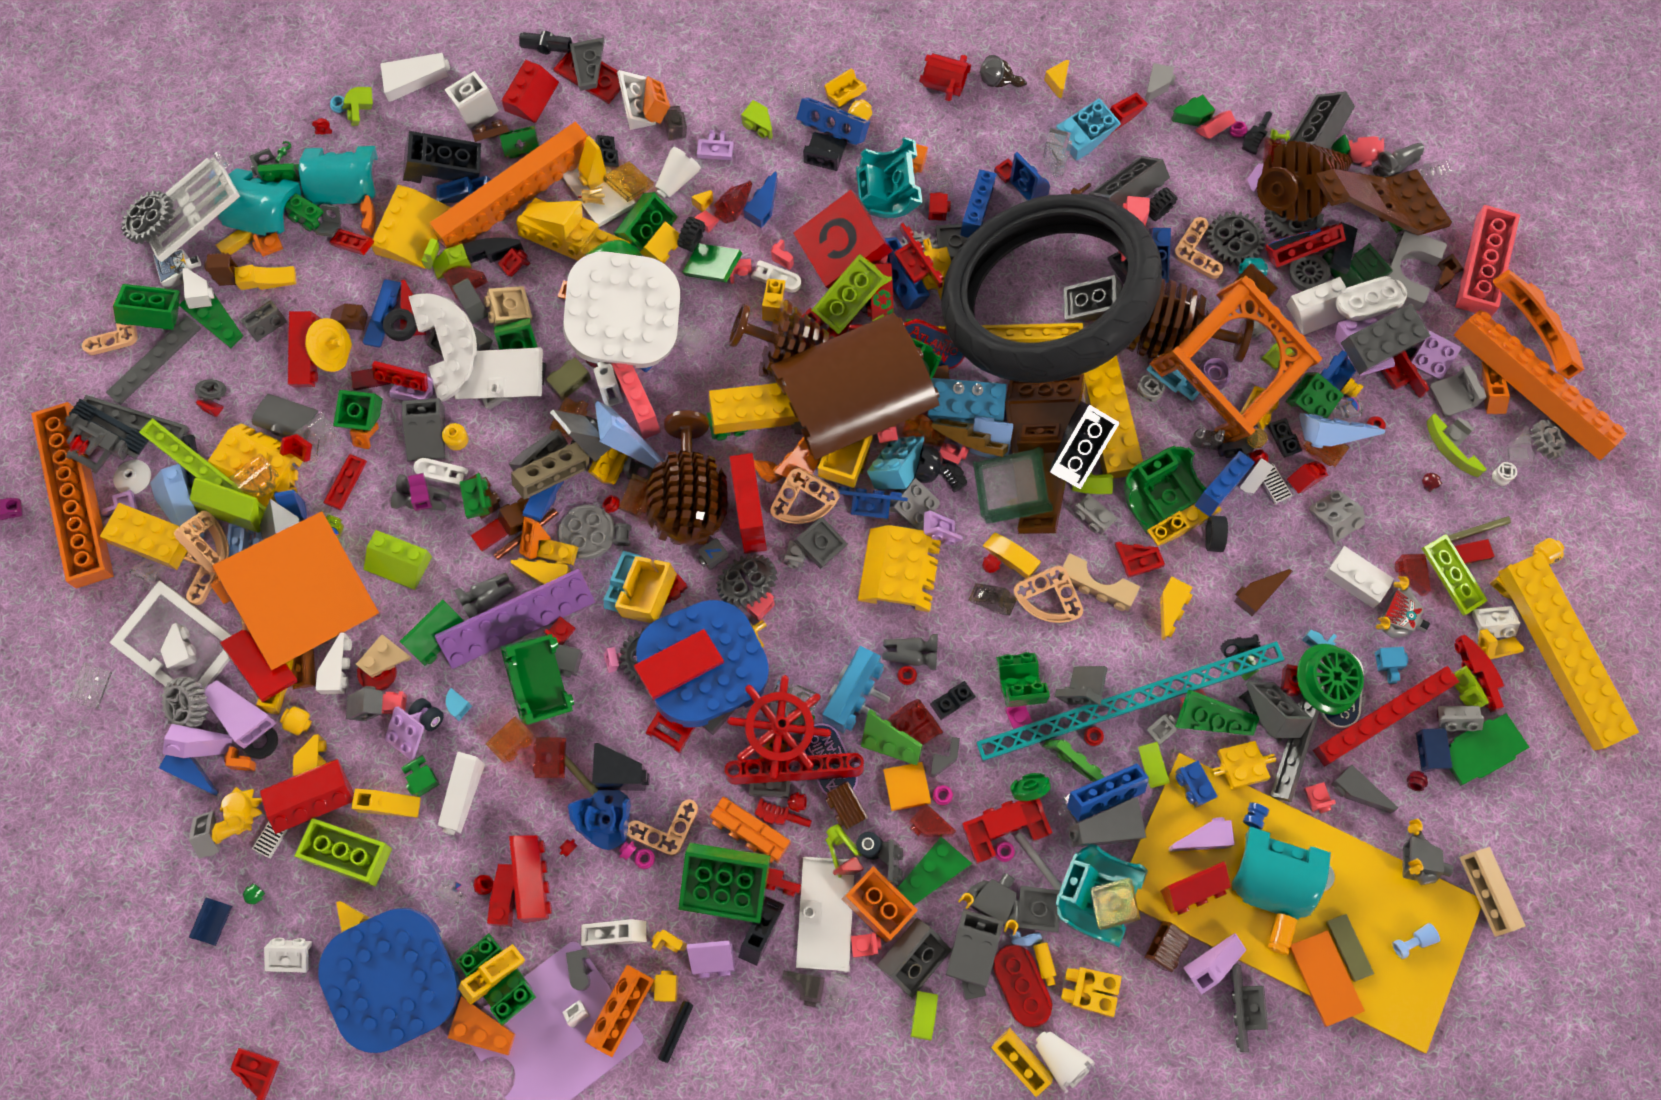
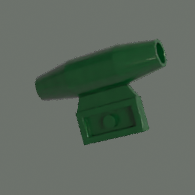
M1370 243L1354 254L1347 274L1330 268L1332 277L1334 279L1341 277L1346 288L1379 277L1388 276L1393 272L1392 268ZM1333 248L1322 256L1329 266Z

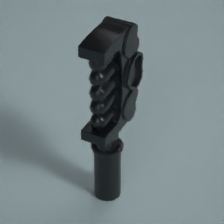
M1266 111L1259 126L1254 125L1246 133L1242 144L1243 150L1255 155L1257 154L1261 141L1268 133L1265 129L1272 117V112Z
M942 458V464H945L942 475L949 482V485H952V491L955 493L967 485L964 471L961 467H956L955 463L951 461L946 463L944 458Z

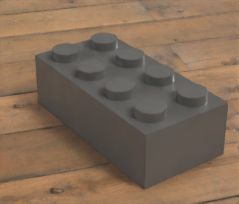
M1410 304L1348 336L1341 342V345L1360 375L1423 342L1431 335L1413 305Z

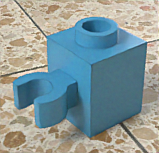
M1404 647L1378 649L1375 652L1378 672L1387 671L1388 684H1397V681H1400L1398 670L1404 669L1408 664V655L1405 653Z

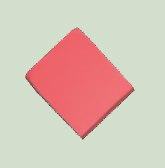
M706 210L695 217L705 222L704 229L708 233L719 222L717 217Z

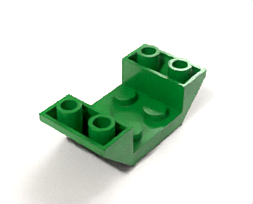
M1025 652L1018 655L1006 654L996 657L1000 687L1007 708L1047 703L1050 692L1047 684L1040 681L1039 664L1035 653Z
M488 933L455 961L464 974L469 977L481 965L502 952L503 948ZM518 968L483 996L490 1005L491 1012L502 1026L536 998L530 984Z

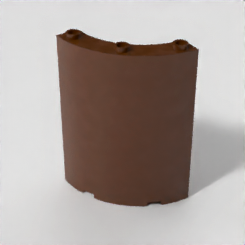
M894 313L770 365L775 382L783 394L788 396L790 400L789 405L795 418H798L801 426L804 427L801 429L808 450L815 460L940 406L938 401L940 395L937 388L933 386L922 360L924 358L920 348L915 346L902 318H898Z

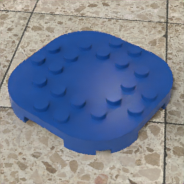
M719 600L696 603L655 620L645 628L639 637L636 647L637 663L705 629L724 660L723 664L654 700L658 711L668 721L682 724L683 727L704 726L708 724L709 720L744 706L747 708L755 702L745 690L747 685H752L760 697L764 693L769 678V665L766 654L745 614L730 603Z
M397 908L383 912L341 932L324 949L318 968L320 986L341 1035L356 1049L368 1053L389 1051L442 1025L455 1011L461 994L458 990L461 982L460 976L452 965L439 933L441 931L438 925L427 914L413 908Z

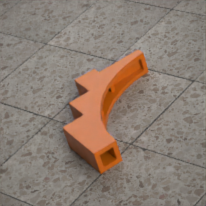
M1509 269L1493 280L1494 285L1515 303L1541 337L1552 358L1556 371L1569 380L1585 370L1575 338L1563 330L1559 315L1547 306L1543 291L1533 283H1526Z

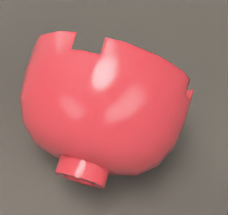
M1376 136L1357 138L1358 142L1354 143L1353 140H1350L1349 146L1351 150L1348 155L1354 163L1361 164V167L1372 166V163L1378 161V155L1384 151V138L1379 140V137Z

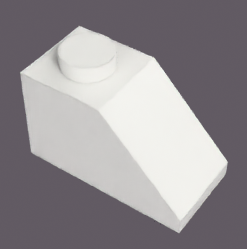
M183 268L184 295L188 308L212 306L211 299L214 298L213 288H209L205 279L189 269Z

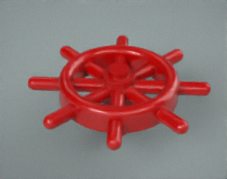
M787 675L781 677L779 692L769 693L760 697L752 685H747L745 690L755 703L750 708L746 719L735 717L727 719L729 725L745 727V735L749 746L737 755V759L743 761L756 752L762 758L770 760V778L773 780L778 777L779 762L789 761L796 757L801 760L807 769H812L814 765L805 754V749L810 744L813 735L824 737L831 735L830 729L814 727L813 716L809 709L821 699V695L815 693L803 702L797 696L787 693L789 682ZM778 701L777 716L768 707V703ZM787 702L796 707V709L785 717ZM761 710L770 722L754 720L757 712ZM800 715L803 716L805 726L790 724ZM754 728L768 730L758 739L754 734ZM789 732L804 734L799 745ZM774 737L773 751H769L762 746ZM782 738L790 746L791 751L780 753Z

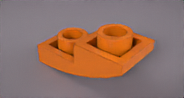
M366 195L364 201L360 204V211L364 216L361 227L367 236L373 237L376 225V212L370 196Z

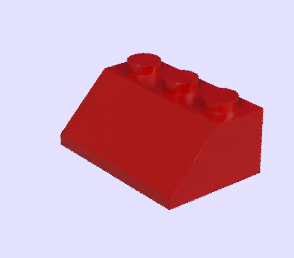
M525 59L501 100L505 112L536 123L557 88L559 81L541 65Z
M1223 861L1162 889L1160 892L1170 913L1177 912L1178 915H1181L1190 910L1188 906L1196 904L1199 907L1208 903L1207 898L1213 895L1215 899L1226 895L1225 890L1231 887L1226 864Z

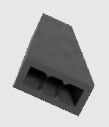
M1138 797L1125 801L1069 827V839L1072 842L1073 848L1085 847L1090 844L1105 845L1134 842L1146 838Z

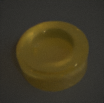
M1256 428V431L1247 437V441L1251 447L1261 448L1266 444L1268 435L1264 430Z

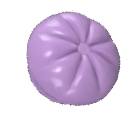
M1211 358L1199 366V370L1218 390L1226 387L1230 382L1231 373L1228 364L1224 360Z

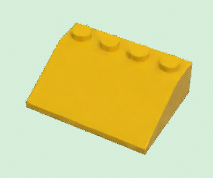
M397 185L373 237L375 242L371 247L375 255L425 269L421 260L431 238L438 240L430 222L451 207L415 189Z

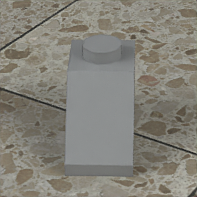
M1153 63L1145 101L1148 102L1169 90L1170 85H1174L1176 75H1173L1174 67Z
M213 811L193 817L189 841L199 859L213 856L220 849V843L215 844L212 840V830L216 824Z

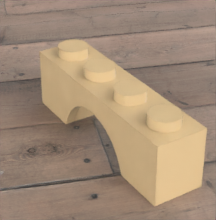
M1070 553L1063 565L1073 586L1078 587L1081 593L1093 594L1098 601L1112 603L1114 608L1119 611H1129L1140 586L1124 578L1115 584H1100L1089 575L1087 561ZM1064 572L1059 573V579H1062L1061 575L1064 574Z

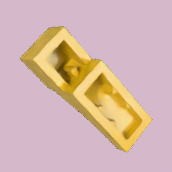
M253 265L235 267V283L240 290L258 287L260 290L295 285V267L266 268Z
M512 944L481 965L472 975L461 981L458 990L471 1005L486 995L488 991L507 975L524 964L525 959Z

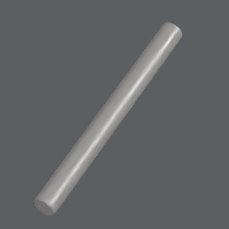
M1019 832L1015 835V839L1053 888L1060 890L1061 883L1023 834Z

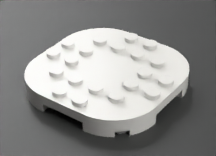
M595 252L584 256L573 266L568 276L563 332L566 342L579 357L592 363H598V361L635 365L636 368H647L658 364L670 354L677 337L680 287L677 278L665 264L649 257L612 252Z

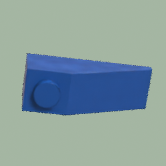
M166 755L159 766V769L215 796L219 793L194 757L180 758Z

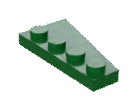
M215 294L214 298L211 299L212 306L189 309L185 299L179 304L185 312L230 349L243 337V334Z
M1188 690L1175 727L1254 736L1259 716Z
M940 837L899 885L897 890L913 905H916L972 865V863L944 838Z

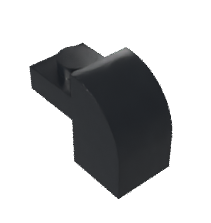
M1255 431L1251 436L1234 442L1222 443L1217 450L1219 457L1232 458L1239 451L1249 456L1257 445V432Z

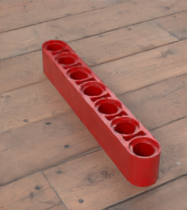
M858 753L811 755L808 757L813 765L819 766V769L811 770L807 769L801 760L796 757L789 761L779 762L778 777L775 780L770 778L771 761L764 758L729 761L725 765L724 770L727 781L734 785L858 777L863 773L864 759ZM857 762L860 766L853 768L850 764ZM835 763L838 764L840 767L837 769H832L830 765ZM793 766L799 767V770L794 772L791 771L790 768ZM752 769L759 770L756 774L749 773ZM732 770L739 771L737 775L729 774Z

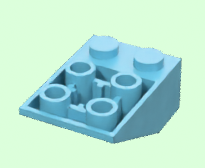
M1099 98L1058 124L1055 136L1077 161L1092 152L1121 123Z
M923 436L898 437V440L889 441L867 470L875 489H906L916 474L924 442Z

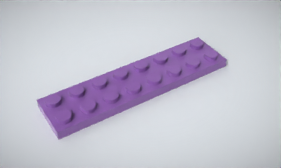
M578 568L436 634L435 638L451 668L454 669L556 621L559 617L563 618L595 603V600Z

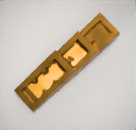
M940 418L932 423V428L966 447L1003 457L1008 452L1009 444L992 442L991 434L973 431L974 424Z

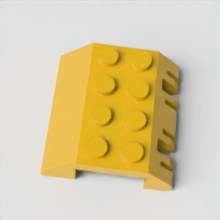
M242 423L227 430L208 460L211 465L249 495L257 498V501L266 508L270 499L276 502L274 493L293 463L300 467L303 461L292 454L282 456L280 454L281 441L262 432L256 433L255 429Z
M892 525L870 528L858 601L877 604V600L911 605L915 606V610L930 612L932 596L923 592L922 588L925 590L934 589V584L931 583H935L937 566L935 565H938V560L928 555V552L939 554L941 541L933 540L930 536L925 535L924 530Z

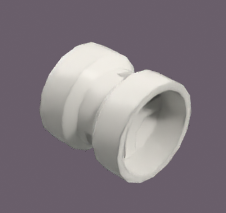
M1509 462L1501 463L1493 471L1492 479L1497 485L1505 486L1516 477L1517 468Z

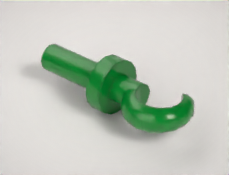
M283 141V144L288 143L289 145L278 149L276 163L280 162L283 155L286 156V150L291 148L290 142Z

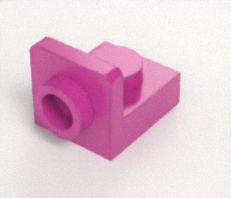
M1026 706L1005 707V712L1013 729L1033 723Z

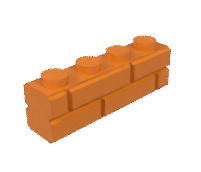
M724 796L710 814V818L713 820L712 825L720 830L725 828L729 831L728 835L736 841L739 839L745 841V847L753 852L758 850L763 855H770L771 864L773 861L778 863L791 844L789 839Z

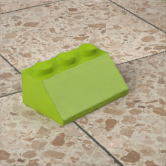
M375 530L366 548L363 570L416 590L432 556L424 548Z

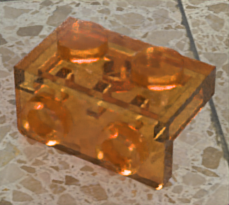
M566 397L558 411L586 416V409L589 404L583 400L574 402ZM554 418L549 429L552 431L559 429L564 438L570 437Z
M1308 441L1303 445L1307 452L1319 456L1326 465L1334 467L1337 466L1350 448L1345 443L1335 446H1323V448L1313 447L1311 442Z
M632 474L618 509L636 517L646 513V487L648 480Z

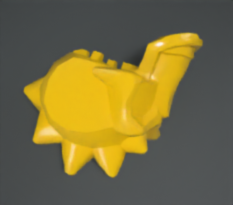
M235 787L231 793L224 797L220 811L223 812L224 821L216 823L212 830V840L215 844H219L234 834L239 835L246 830L252 831L253 817L262 814V811L257 808L262 803V798H253L254 789L242 791Z

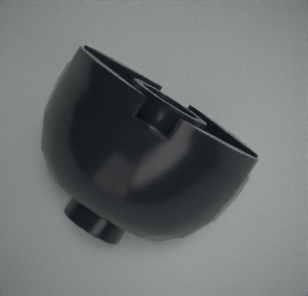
M928 445L922 446L914 477L919 482L930 483L936 480L938 475L943 474L945 464H942L943 457L937 449Z

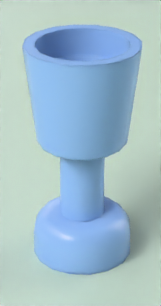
M1427 923L1413 933L1414 938L1406 942L1396 940L1392 942V946L1396 954L1401 959L1409 956L1410 949L1418 945L1424 948L1440 942V936L1431 923Z

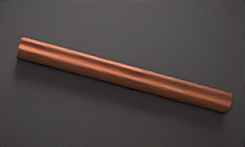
M553 508L544 515L541 521L537 522L544 526L557 516L558 512ZM522 533L493 554L494 557L500 560L521 543Z

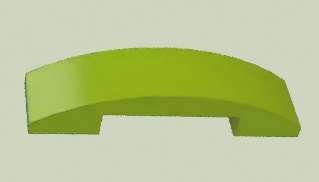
M1436 413L1432 414L1426 422L1431 438L1439 451L1460 470L1475 477L1481 476L1487 469L1474 455L1468 459L1445 435L1444 430L1447 428V425Z

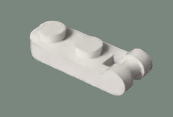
M758 261L757 269L751 275L752 279L767 283V279L785 280V291L797 292L801 288V278L799 275L764 261Z
M427 458L418 459L414 464L416 474L424 473L425 478L428 480L460 487V481H463L464 476H467L468 469ZM452 473H457L456 478L451 477Z

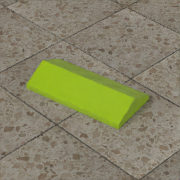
M859 254L813 307L812 311L835 332L840 334L887 278L871 262Z
M200 478L194 479L189 500L198 512L208 511L215 518L257 533L261 532L257 498Z
M1447 534L1421 548L1463 616L1488 601Z

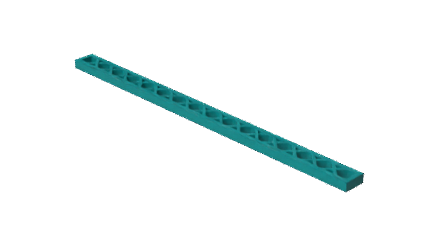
M1276 641L1103 699L1100 705H1085L977 741L976 744L982 761H986L1187 694L1188 690L1196 691L1283 662L1285 659ZM1274 648L1277 658L1270 659L1265 657L1266 650ZM1253 656L1259 660L1256 665L1252 666L1246 663L1247 657ZM1230 662L1240 665L1236 672L1226 668ZM1215 668L1221 671L1218 678L1209 676L1210 669ZM1196 674L1202 677L1201 683L1196 685L1190 682L1191 675ZM1178 681L1183 683L1182 690L1177 691L1170 688L1172 682ZM1155 687L1165 690L1162 697L1151 694ZM1140 693L1146 696L1144 703L1140 704L1134 701V695ZM1121 699L1127 702L1126 708L1120 710L1114 707L1116 700ZM1103 706L1108 708L1107 715L1101 716L1095 713L1097 707ZM1080 712L1090 715L1087 722L1083 723L1076 719ZM1065 718L1071 721L1069 728L1064 729L1058 726L1060 719ZM1048 725L1052 727L1050 734L1044 735L1039 732L1040 727ZM1028 731L1034 735L1030 741H1025L1020 738L1022 732ZM1009 737L1015 741L1012 747L1007 748L1001 745L1003 739ZM990 743L996 746L993 753L985 755L982 745Z

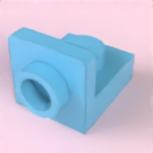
M1311 629L1302 641L1310 647L1317 644H1331L1335 646L1336 643L1333 641L1337 636L1333 634L1326 641L1319 632Z

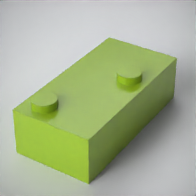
M312 818L294 857L302 862L376 887L392 848L384 842Z

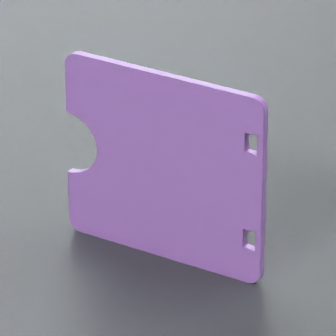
M577 942L568 943L525 976L536 998L503 1025L516 1034L509 1055L470 1045L481 1062L490 1057H503L513 1065L515 1082L511 1091L505 1096L506 1100H572L643 1044V1034L633 1020L613 1057L604 1054L585 1042L612 990L590 959L585 960L592 972L588 973L591 979L589 988L584 991H578L571 986L566 953L582 950L583 948ZM581 1000L590 1016L572 1028L567 1024L562 1012ZM489 1004L481 1009L494 1020L498 1021L491 1012V1007Z

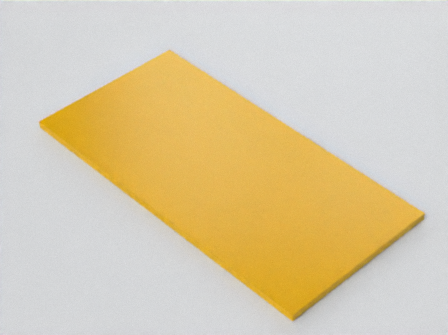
M1179 753L1168 776L1170 783L1164 785L1145 827L1146 838L1139 841L1130 861L1133 864H1141L1148 870L1142 888L1137 889L1131 907L1160 922L1173 923L1189 934L1190 937L1212 948L1236 933L1246 948V951L1238 961L1310 996L1290 949H1288V955H1281L1267 948L1277 914L1243 902V898L1235 890H1232V881L1240 868L1245 851V834L1250 828L1243 823L1244 816L1249 812L1248 806L1250 802L1261 804L1269 809L1268 816L1264 817L1262 830L1269 832L1270 838L1306 850L1312 846L1331 852L1330 866L1335 875L1334 883L1328 890L1324 891L1313 913L1307 917L1299 918L1291 945L1328 930L1365 1012L1352 1016V1018L1426 1054L1481 909L1477 896L1440 878L1436 883L1420 885L1416 880L1403 878V860L1250 786L1231 789L1224 775L1212 777L1213 773H1210L1212 768L1202 763L1200 764L1218 797L1194 808L1193 804H1190L1186 799L1184 787L1180 786L1176 780V771L1181 767L1196 762V760ZM1223 817L1225 821L1231 820L1234 846L1231 848L1169 852V847L1207 823L1212 822L1213 818ZM1225 862L1231 885L1229 889L1225 890L1226 895L1217 899L1213 895L1207 898L1208 903L1199 907L1196 904L1188 906L1190 910L1181 915H1178L1177 912L1170 913L1160 892L1162 889L1216 864ZM1347 914L1374 972L1373 975L1353 982L1326 924L1327 921ZM1427 923H1431L1440 936V942L1424 948L1418 945L1409 950L1408 957L1401 959L1396 954L1392 942L1396 940L1406 942L1414 938L1413 933Z

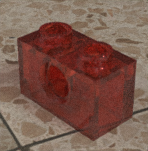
M536 737V742L533 746L535 753L533 773L535 778H565L566 738ZM548 753H550L551 760L549 763L546 761V755Z

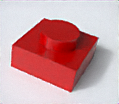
M1009 158L994 169V172L1005 183L1010 181L1013 164Z

